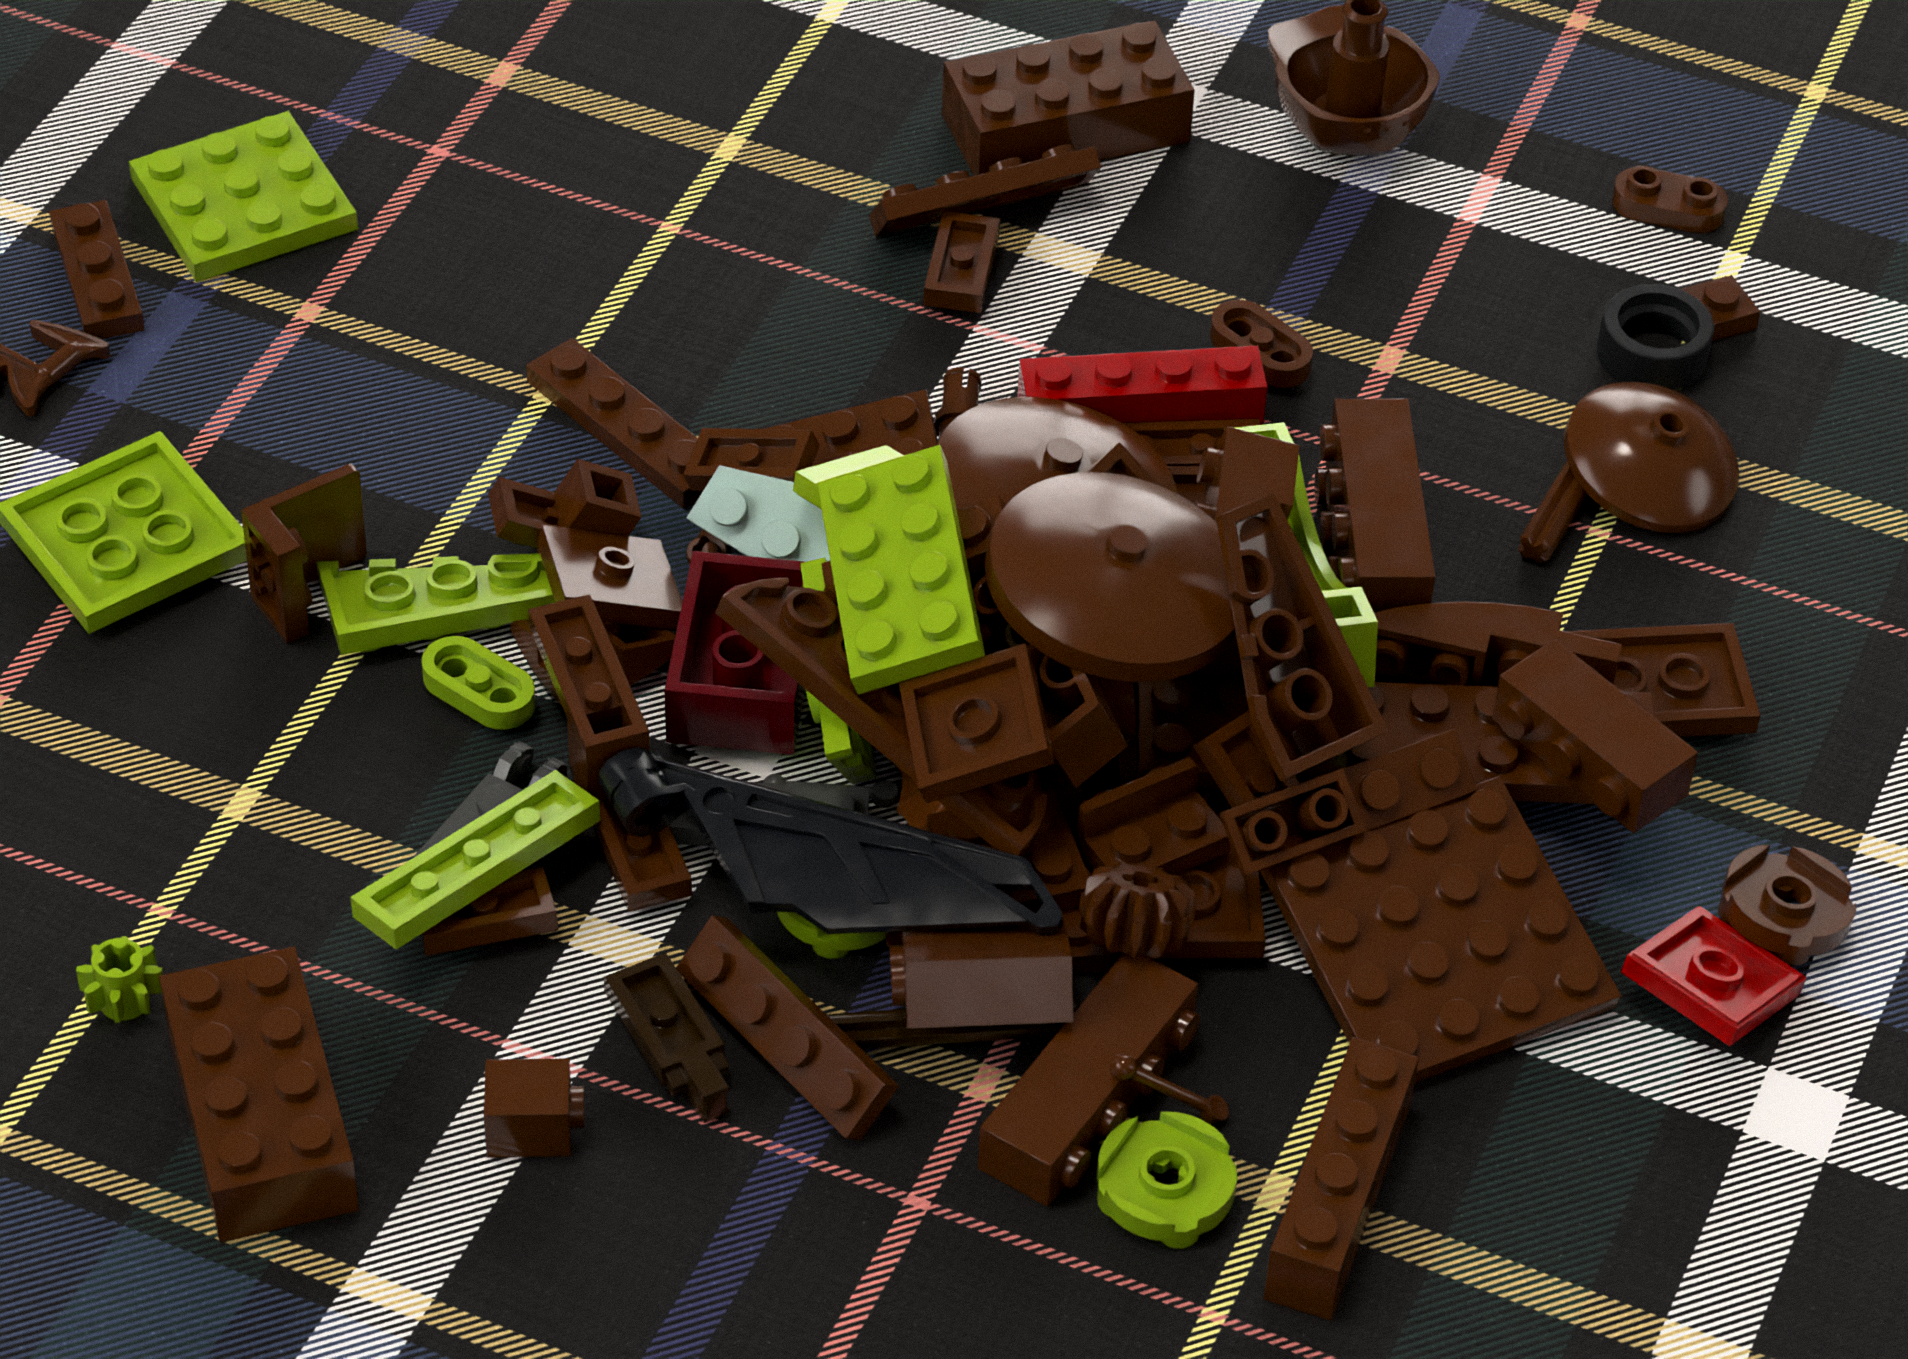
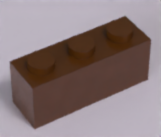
M1553 639L1500 675L1492 719L1500 725L1508 736L1518 739L1544 760L1556 775L1566 778L1592 799L1604 814L1613 816L1632 833H1636L1688 796L1698 751L1556 639Z

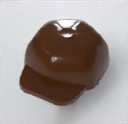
M1347 0L1344 5L1328 6L1300 18L1276 23L1268 29V48L1276 65V88L1281 106L1301 134L1315 148L1322 152L1347 156L1385 155L1397 147L1424 119L1434 99L1440 80V74L1436 66L1409 36L1396 28L1384 26L1385 18L1388 16V8L1381 0Z

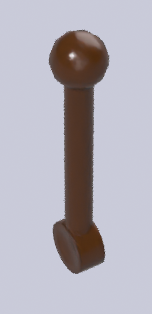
M1118 1054L1111 1060V1074L1116 1079L1125 1081L1132 1078L1199 1110L1204 1121L1210 1125L1219 1124L1229 1115V1107L1226 1101L1219 1095H1211L1208 1098H1204L1137 1066L1136 1060L1129 1054Z

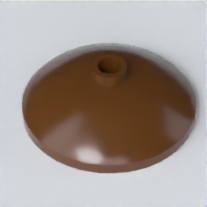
M1618 382L1604 385L1584 396L1575 406L1567 421L1564 432V450L1574 477L1597 504L1627 523L1647 530L1665 533L1694 531L1717 520L1725 512L1735 496L1739 484V465L1728 436L1704 408L1679 392L1663 386L1641 382Z

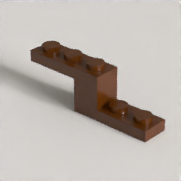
M588 594L528 609L529 628L567 717L570 772L575 784L599 800L601 820L594 824L593 827L628 912L692 896V878L669 825L658 833L648 836L631 835L624 827L614 810V806L610 803L598 782L599 771L608 759L620 751L635 747L647 748L650 751V738L647 724L591 595Z

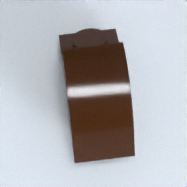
M581 459L575 461L555 492L499 477L488 493L496 536L517 545L534 547L537 553H540L537 539L542 525L629 536L642 518L632 474Z

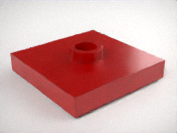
M1697 906L1627 954L1621 969L1622 974L1728 1046L1737 1042L1797 998L1807 979L1802 973L1766 949L1752 943L1736 929L1701 906Z

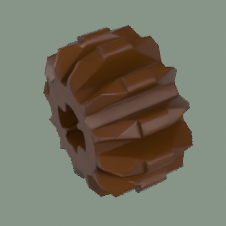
M1121 862L1113 864L1112 867L1101 866L1093 870L1092 876L1087 878L1085 892H1081L1079 914H1081L1080 929L1087 934L1088 941L1094 945L1107 946V950L1110 953H1128L1132 958L1136 955H1147L1154 959L1161 957L1163 953H1177L1181 951L1183 943L1187 942L1189 929L1193 928L1196 907L1193 905L1195 892L1187 886V880L1180 875L1167 874L1163 867L1153 869L1145 867L1142 863L1134 866Z

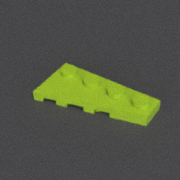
M540 553L493 555L488 561V565L477 566L459 560V556L433 557V566L423 568H397L396 559H369L368 570L341 571L339 570L338 561H316L319 585L340 655L354 652H371L381 647L418 640H435L444 635L476 629L498 628L505 624L513 623V621L529 620L528 609L555 603Z

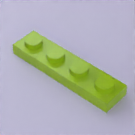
M554 770L351 896L352 916L397 950L601 820L599 800L557 770Z

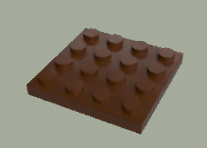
M1500 776L1477 783L1478 790L1260 870L1349 1044L1352 1037L1419 1057L1415 1082L1615 1009L1621 999L1618 988Z

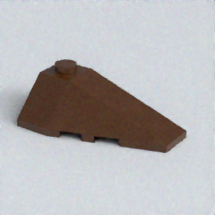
M1274 492L1218 516L1216 521L1250 719L1280 782L1319 766L1388 732L1389 730Z

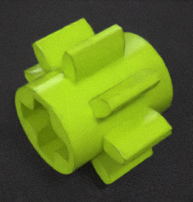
M127 936L113 938L100 945H92V965H81L76 968L79 989L84 992L87 1011L92 1014L101 1010L104 1015L114 1019L115 1023L134 1019L142 1013L146 1015L151 1013L150 994L161 993L159 976L163 975L162 968L157 966L155 948L149 945L141 949L136 942L128 939Z

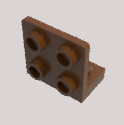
M347 464L326 474L319 475L312 480L241 509L251 598L287 644L310 634L307 607L311 606L313 601L307 583L318 579L316 561H338L339 569L364 559L367 555L360 472L353 464Z

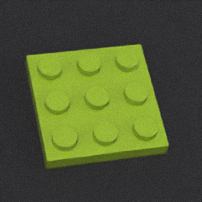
M289 111L267 116L245 125L213 133L206 137L172 148L159 150L129 161L132 181L196 282L358 230L357 212Z
M161 431L0 502V524L88 634L247 561L243 527Z

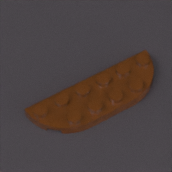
M770 578L746 583L722 596L715 611L720 618L917 783L899 683L858 695L850 679L835 585L827 583L824 591H819L811 588L788 586L789 578ZM1038 769L938 801L996 850L1022 856L1033 840L1044 818L1047 794L1042 793Z

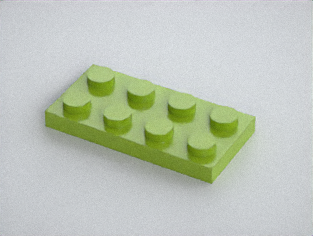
M936 445L817 482L849 674L858 695L985 656L948 463L941 446Z

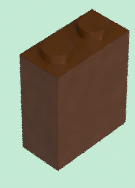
M1062 917L1063 927L1058 933L1040 936L1026 926L902 931L903 945H890L892 1006H906L907 1029L1073 1022L1072 954L1064 917Z

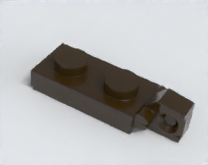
M663 953L604 976V992L662 1086L666 1085L668 1091L673 1096L686 1091L690 1104L704 1123L728 1114L730 1109L726 1105V1093L729 1092V1088L722 1076L729 1074V1065L725 1059L724 1043L668 955Z

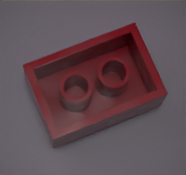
M699 551L692 552L664 690L667 743L794 755L805 688L720 618L715 611L724 594L746 583L770 578H789L788 586L803 587L800 563L804 561Z

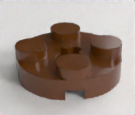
M1759 845L1746 849L1738 854L1728 867L1718 906V915L1722 921L1735 928L1752 943L1771 951L1773 955L1792 966L1806 963L1810 955L1827 953L1838 947L1845 940L1856 914V903L1853 905L1849 898L1852 886L1847 876L1836 865L1815 852L1793 846L1789 855L1779 853L1768 854L1770 845ZM1791 897L1797 900L1799 904H1790L1784 902V900Z

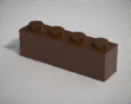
M1123 953L1073 1013V1022H1066L980 1126L978 1169L1046 1207L1050 1206L1065 1186L1070 1189L1074 1188L1086 1173L1093 1150L1102 1139L1105 1140L1112 1130L1126 1120L1128 1107L1140 1093L1143 1096H1147L1153 1090V1088L1132 1078L1125 1081L1116 1079L1111 1074V1060L1118 1054H1129L1136 1060L1137 1066L1161 1077L1165 1060L1175 1048L1183 1051L1190 1044L1198 1029L1200 1015L1195 1013L1198 983L1145 955H1136L1132 958L1128 953Z
M1352 1037L1270 1249L1263 1300L1323 1319L1332 1320L1410 1109L1419 1057Z

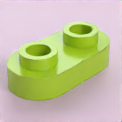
M463 636L440 638L432 642L424 650L422 655L423 682L427 690L436 697L492 729L507 730L516 728L526 723L532 717L536 707L535 686L533 679L526 671L476 641Z

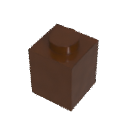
M570 1058L487 1059L485 1062L484 1128L487 1158L571 1156V1128L585 1127L584 1086H571Z

